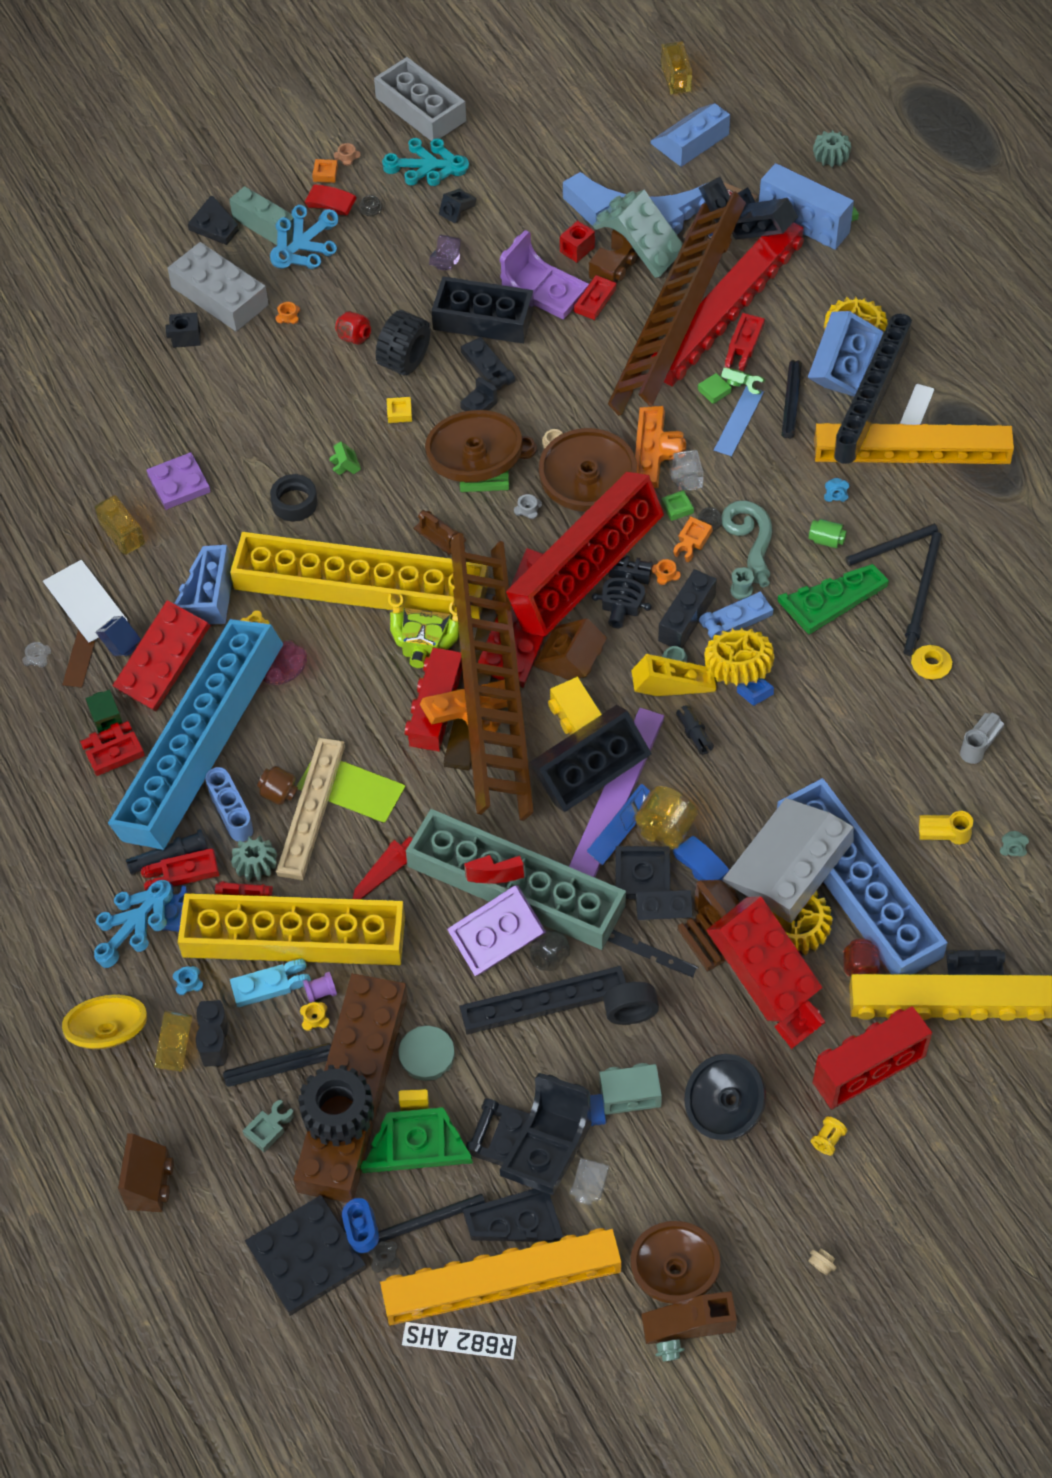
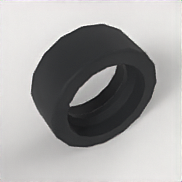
M299 474L285 475L279 478L271 487L272 509L281 519L291 522L302 521L315 512L318 505L316 487L312 480L306 476ZM298 490L308 494V498L298 505H286L280 502V498L289 491Z
M635 981L623 983L611 988L604 995L607 1019L614 1024L631 1025L641 1023L654 1017L659 1011L656 990L650 983Z

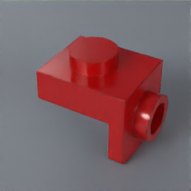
M807 1000L774 1027L792 1049L821 1027L825 1020L822 1018L820 1011Z

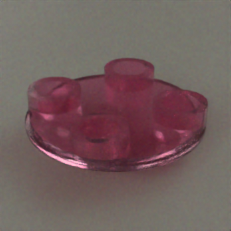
M293 641L283 642L282 648L263 681L271 685H281L295 679L306 666L307 654L305 650L295 645Z

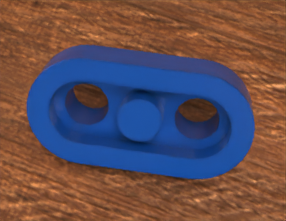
M356 1198L349 1201L342 1210L348 1242L356 1252H369L379 1241V1232L373 1209L365 1199Z

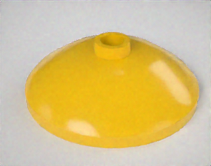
M105 995L95 997L78 1004L66 1014L62 1022L63 1034L69 1042L82 1048H112L131 1040L142 1030L147 1021V1012L142 1002L130 996Z

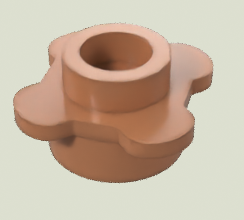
M350 143L341 144L338 147V152L334 153V158L342 161L346 166L351 165L355 159L361 156L360 152L355 150V146Z

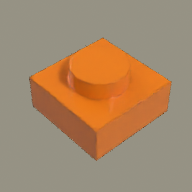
M315 159L312 174L313 182L335 183L338 161Z

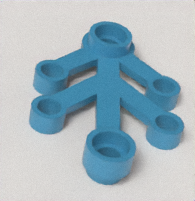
M303 205L295 206L292 210V217L294 218L293 242L287 246V231L291 227V222L289 219L282 217L275 225L277 229V246L270 253L271 263L280 269L287 268L290 264L316 269L321 263V259L317 254H310L308 257L293 253L300 249L332 256L337 250L336 244L333 241H326L323 244L311 242L310 240L323 229L330 230L334 228L338 223L337 213L331 209L324 210L320 214L318 222L303 233V218L307 215V209ZM296 210H300L302 216L298 215ZM327 215H330L333 221H330L327 218ZM280 222L285 223L286 228H282ZM327 245L331 247L332 252L326 249ZM279 253L283 254L285 259H281ZM310 258L316 261V265L310 262Z
M156 881L147 891L129 895L127 892H120L114 898V903L120 910H127L131 905L142 903L139 908L112 916L108 912H103L97 916L96 924L103 931H107L113 926L124 924L108 943H101L94 950L95 960L103 968H109L118 961L119 952L116 949L134 929L135 934L130 938V945L137 952H141L148 947L147 914L152 908L154 913L148 918V924L154 931H160L166 926L165 905L173 897V888L168 881Z

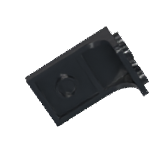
M538 1073L535 1077V1097L530 1115L500 1168V1176L554 1195L592 1125L590 1092L579 1084H571L553 1075Z

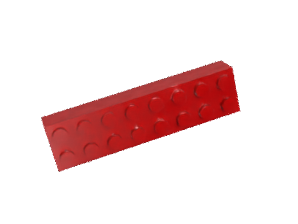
M626 472L506 591L523 632L546 636L664 516L649 475Z

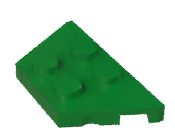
M444 1107L389 1112L381 1124L380 1132L376 1134L371 1144L373 1148L367 1160H363L361 1164V1170L363 1173L471 1164L473 1163V1158Z

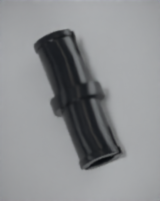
M682 706L684 714L678 709L676 715L685 727L684 732L686 736L692 739L699 754L709 753L705 746L712 751L714 745L705 732L703 722L698 721L691 706Z

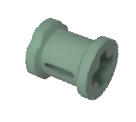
M736 568L732 572L733 583L730 592L738 600L745 599L753 593L752 583L754 576L749 568Z

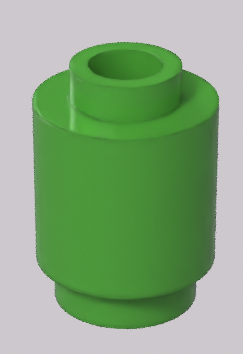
M823 519L819 521L813 520L808 539L814 540L816 544L837 549L839 544H844L847 531L843 530V524Z

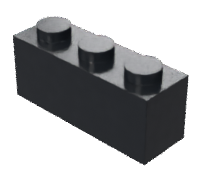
M788 198L745 204L732 235L737 240L783 234L798 218V215Z
M696 569L693 570L659 623V642L670 647H684L698 625L699 618L705 614L716 596V578Z

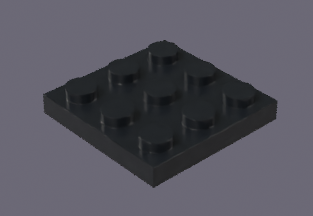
M321 1195L245 1240L248 1249L289 1316L366 1270L365 1263L348 1242L346 1233Z

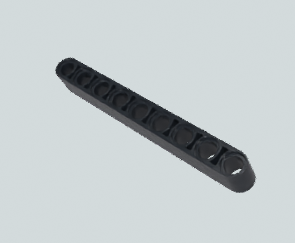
M900 313L891 317L837 432L834 458L839 463L849 464L856 459L910 339L912 323L911 317L906 314Z

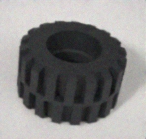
M404 310L394 312L384 324L378 337L375 353L377 363L404 376L412 373L421 363L427 351L431 333L430 323Z
M329 1065L326 1071H323L322 1068L316 1070L317 1075L315 1077L310 1075L306 1079L308 1085L303 1084L300 1089L301 1095H299L298 1102L304 1127L307 1132L310 1131L311 1137L315 1140L320 1137L322 1144L327 1145L329 1141H332L333 1146H339V1143L345 1141L346 1145L351 1144L353 1137L357 1140L362 1137V1130L368 1131L370 1128L369 1121H373L374 1104L370 1086L363 1075L358 1076V1071L353 1068L347 1071L345 1065H340L339 1069H335L334 1065ZM336 1096L346 1097L353 1102L347 1111L338 1115H330L320 1110L328 1099Z

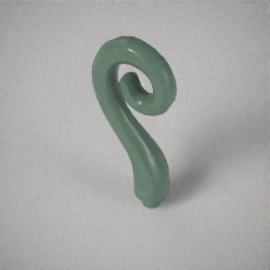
M744 500L735 501L729 504L722 513L721 521L723 528L732 535L744 536L754 529L753 518L757 521L759 534L749 552L747 568L753 572V582L759 583L761 587H766L770 583L768 580L770 571L764 556L772 537L771 519L768 513L758 504ZM738 514L752 516H746L742 525L735 524L732 521V518Z

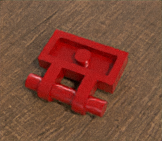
M129 721L118 724V722L112 724L110 729L98 734L93 732L89 734L88 738L80 741L83 750L94 747L85 751L96 777L145 756L134 731L124 735V733L132 730ZM115 737V739H113V740H111V741H109V742H106V743L102 744L103 742H105V741H107V740H110V739H112V738Z

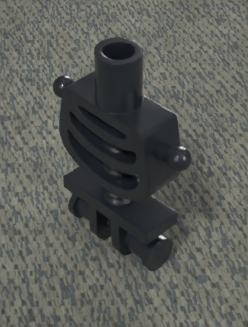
M626 555L609 571L611 579L604 582L602 594L594 593L592 595L594 601L602 600V610L611 612L608 621L611 627L622 628L626 615L638 616L642 608L646 611L651 610L652 605L645 603V587L642 584L649 585L653 561L645 562L637 557L636 562L630 561V556Z

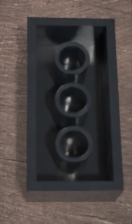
M442 276L431 310L433 330L524 344L534 311V292L530 289Z
M615 705L529 763L553 804L563 812H566L652 755L629 712Z

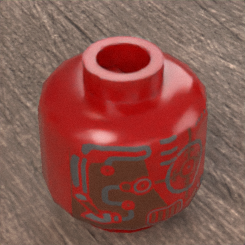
M348 311L336 321L335 329L337 335L345 342L359 345L366 341L371 334L370 321L362 314Z

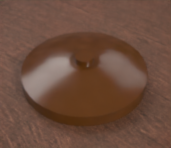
M487 410L465 411L445 418L430 431L425 443L426 456L431 468L439 475L459 482L484 481L503 474L518 461L523 449L522 435L517 424L503 414Z
M595 428L575 429L559 435L546 446L539 461L540 483L546 494L559 505L586 512L626 472L637 473L636 458L630 446L617 435Z

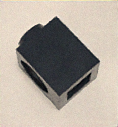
M198 313L169 314V324L165 325L167 339L171 338L173 348L201 346V328Z

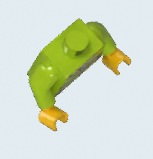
M390 594L388 603L393 607V612H390V631L396 644L402 647L403 655L411 657L409 663L412 667L423 668L426 656L430 657L433 647L448 650L457 642L459 627L454 601L449 605L451 614L403 608V612H400V607L404 604L403 596L400 594V603L395 605L392 604V594Z

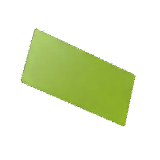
M340 761L328 801L378 821L386 822L405 785ZM310 764L297 785L298 790L302 791Z

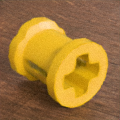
M827 1116L823 1120L824 1126L817 1136L812 1137L810 1142L819 1152L831 1156L835 1152L834 1146L841 1136L846 1135L848 1130L839 1120Z

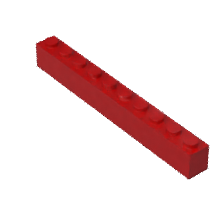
M793 222L783 234L761 236L704 298L696 310L664 383L673 387L678 380H682L687 370L699 361L701 354L711 348L718 336L724 334L730 322L735 321L740 311L750 305L753 297L757 293L762 292L770 278L773 279L779 268L783 264H787L791 255L802 247L804 243V227ZM655 352L651 357L656 356L658 352Z

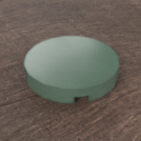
M429 1025L417 1027L409 1031L401 1040L398 1049L402 1068L412 1078L422 1081L440 1078L443 1073L449 1071L455 1058L453 1041L449 1035L442 1029Z

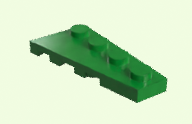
M874 564L844 573L843 577L834 580L829 578L821 581L819 585L810 588L805 586L789 595L787 593L778 595L777 601L810 635L888 587L889 580Z

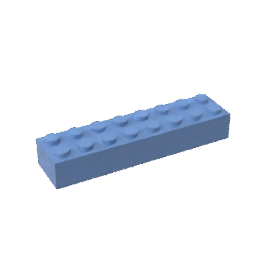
M822 778L786 797L790 800L829 812L853 826V843L823 883L891 975H913L944 958L948 942L825 780ZM785 798L782 799V800H780V801H778L777 809H778V807L781 805V803L785 800Z

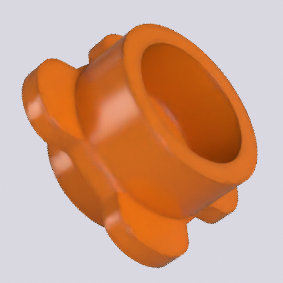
M283 302L277 307L278 316H276V321L278 323L295 324L299 321L297 314L300 312L299 306L292 302Z
M663 559L652 567V573L656 574L657 582L660 585H665L671 580L677 581L680 579L681 574L676 570V564L672 560Z

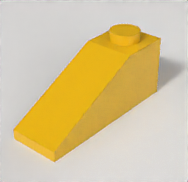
M646 654L631 670L634 692L668 696L707 693L716 690L715 678L710 676L706 666Z

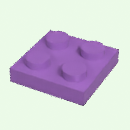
M191 452L146 469L147 475L165 510L210 493V487Z

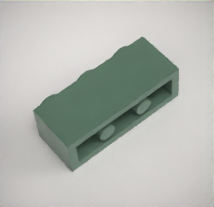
M245 186L229 199L234 220L276 245V222L282 217L289 219L291 227L287 231V245L293 240L294 218L291 213ZM280 222L281 227L286 228V224Z

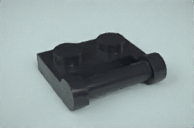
M485 1098L481 1106L482 1114L471 1141H468L466 1144V1148L471 1156L502 1166L530 1114L501 1105L493 1099ZM493 1115L499 1116L501 1118L489 1149L482 1147V1142Z

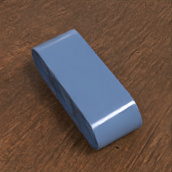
M220 767L213 768L208 771L205 778L210 797L232 839L235 841H246L248 836L251 837L253 835L250 814L229 773Z

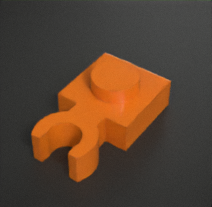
M690 516L678 535L681 542L674 547V556L678 557L680 552L687 551L685 560L690 562L693 558V549L701 550L713 532L712 526Z

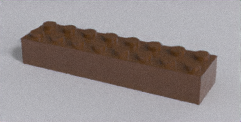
M351 974L324 1071L328 1070L329 1065H334L335 1069H339L340 1065H345L347 1071L353 1068L358 1071V1076L363 1075L371 1089L374 1118L373 1121H369L370 1128L368 1131L362 1130V1137L358 1140L353 1137L351 1139L352 1143L348 1145L345 1144V1141L340 1142L339 1146H333L332 1141H329L327 1145L322 1144L320 1137L315 1140L311 1137L310 1131H308L293 1179L297 1193L316 1197L321 1195L326 1199L346 1203L355 1198L362 1172L361 1164L363 1160L365 1161L408 1000L406 983ZM336 1096L328 1099L320 1110L330 1115H338L347 1111L353 1102L346 1097Z

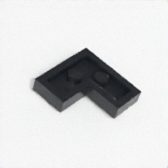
M721 177L715 178L699 187L710 212L727 205L730 195ZM748 187L737 192L746 204L755 203ZM721 217L714 219L715 222L718 223Z

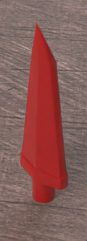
M409 836L401 845L395 840L389 844V847L354 889L352 899L361 900L407 864L406 849L411 843L412 837Z

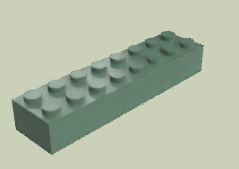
M430 809L406 849L407 865L409 868L489 902L513 886L518 885L542 925L600 950L604 948L626 906L625 890L433 809ZM491 855L493 863L496 864L520 856L524 864V878L495 884L469 882L465 877L464 863Z

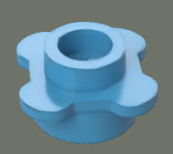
M833 478L826 482L824 499L827 502L832 500L843 502L848 499V481Z
M195 966L183 967L174 972L173 979L177 982L176 992L179 995H185L193 990L200 991L203 988V982L199 980L198 976L200 974L199 968Z

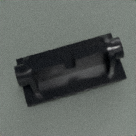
M691 890L636 893L637 920L692 917Z
M999 949L946 950L948 975H1004L1003 963H1005V952Z

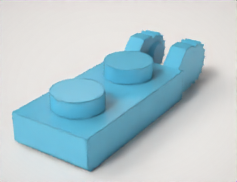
M296 959L295 961L287 962L285 965L281 964L230 979L237 1007L288 994L292 990L304 987L303 980L311 981L309 974L296 975L289 980L287 976L305 970L307 966L305 960Z

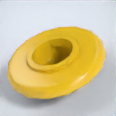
M927 645L920 647L914 652L911 664L913 670L919 676L925 679L936 680L949 673L952 668V659L945 649L939 646ZM934 658L939 663L934 665L929 664L925 661V659Z

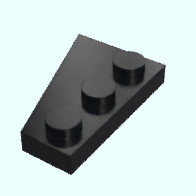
M537 1189L527 1190L463 1209L468 1232L473 1241L557 1242L563 1237L550 1194Z

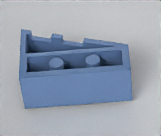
M227 545L202 547L189 570L190 576L188 580L180 586V594L175 603H173L209 624L226 623L232 587L230 571L234 561Z

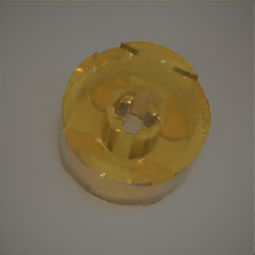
M657 786L653 791L651 789L635 815L636 823L642 829L641 835L648 841H655L656 839L671 848H678L697 817L698 812L694 804L690 800L686 804L680 799L682 794L671 788Z

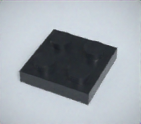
M616 846L615 886L626 891V899H636V893L670 891V846Z

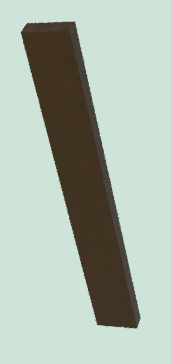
M486 593L485 599L492 600V597L496 595ZM482 607L480 620L495 622L498 616L495 610ZM477 628L474 640L487 642L491 631ZM475 650L476 663H478L482 654L480 650ZM477 672L478 685L491 683L492 675ZM458 718L454 719L443 764L444 767L469 771L472 761L468 725L465 720Z

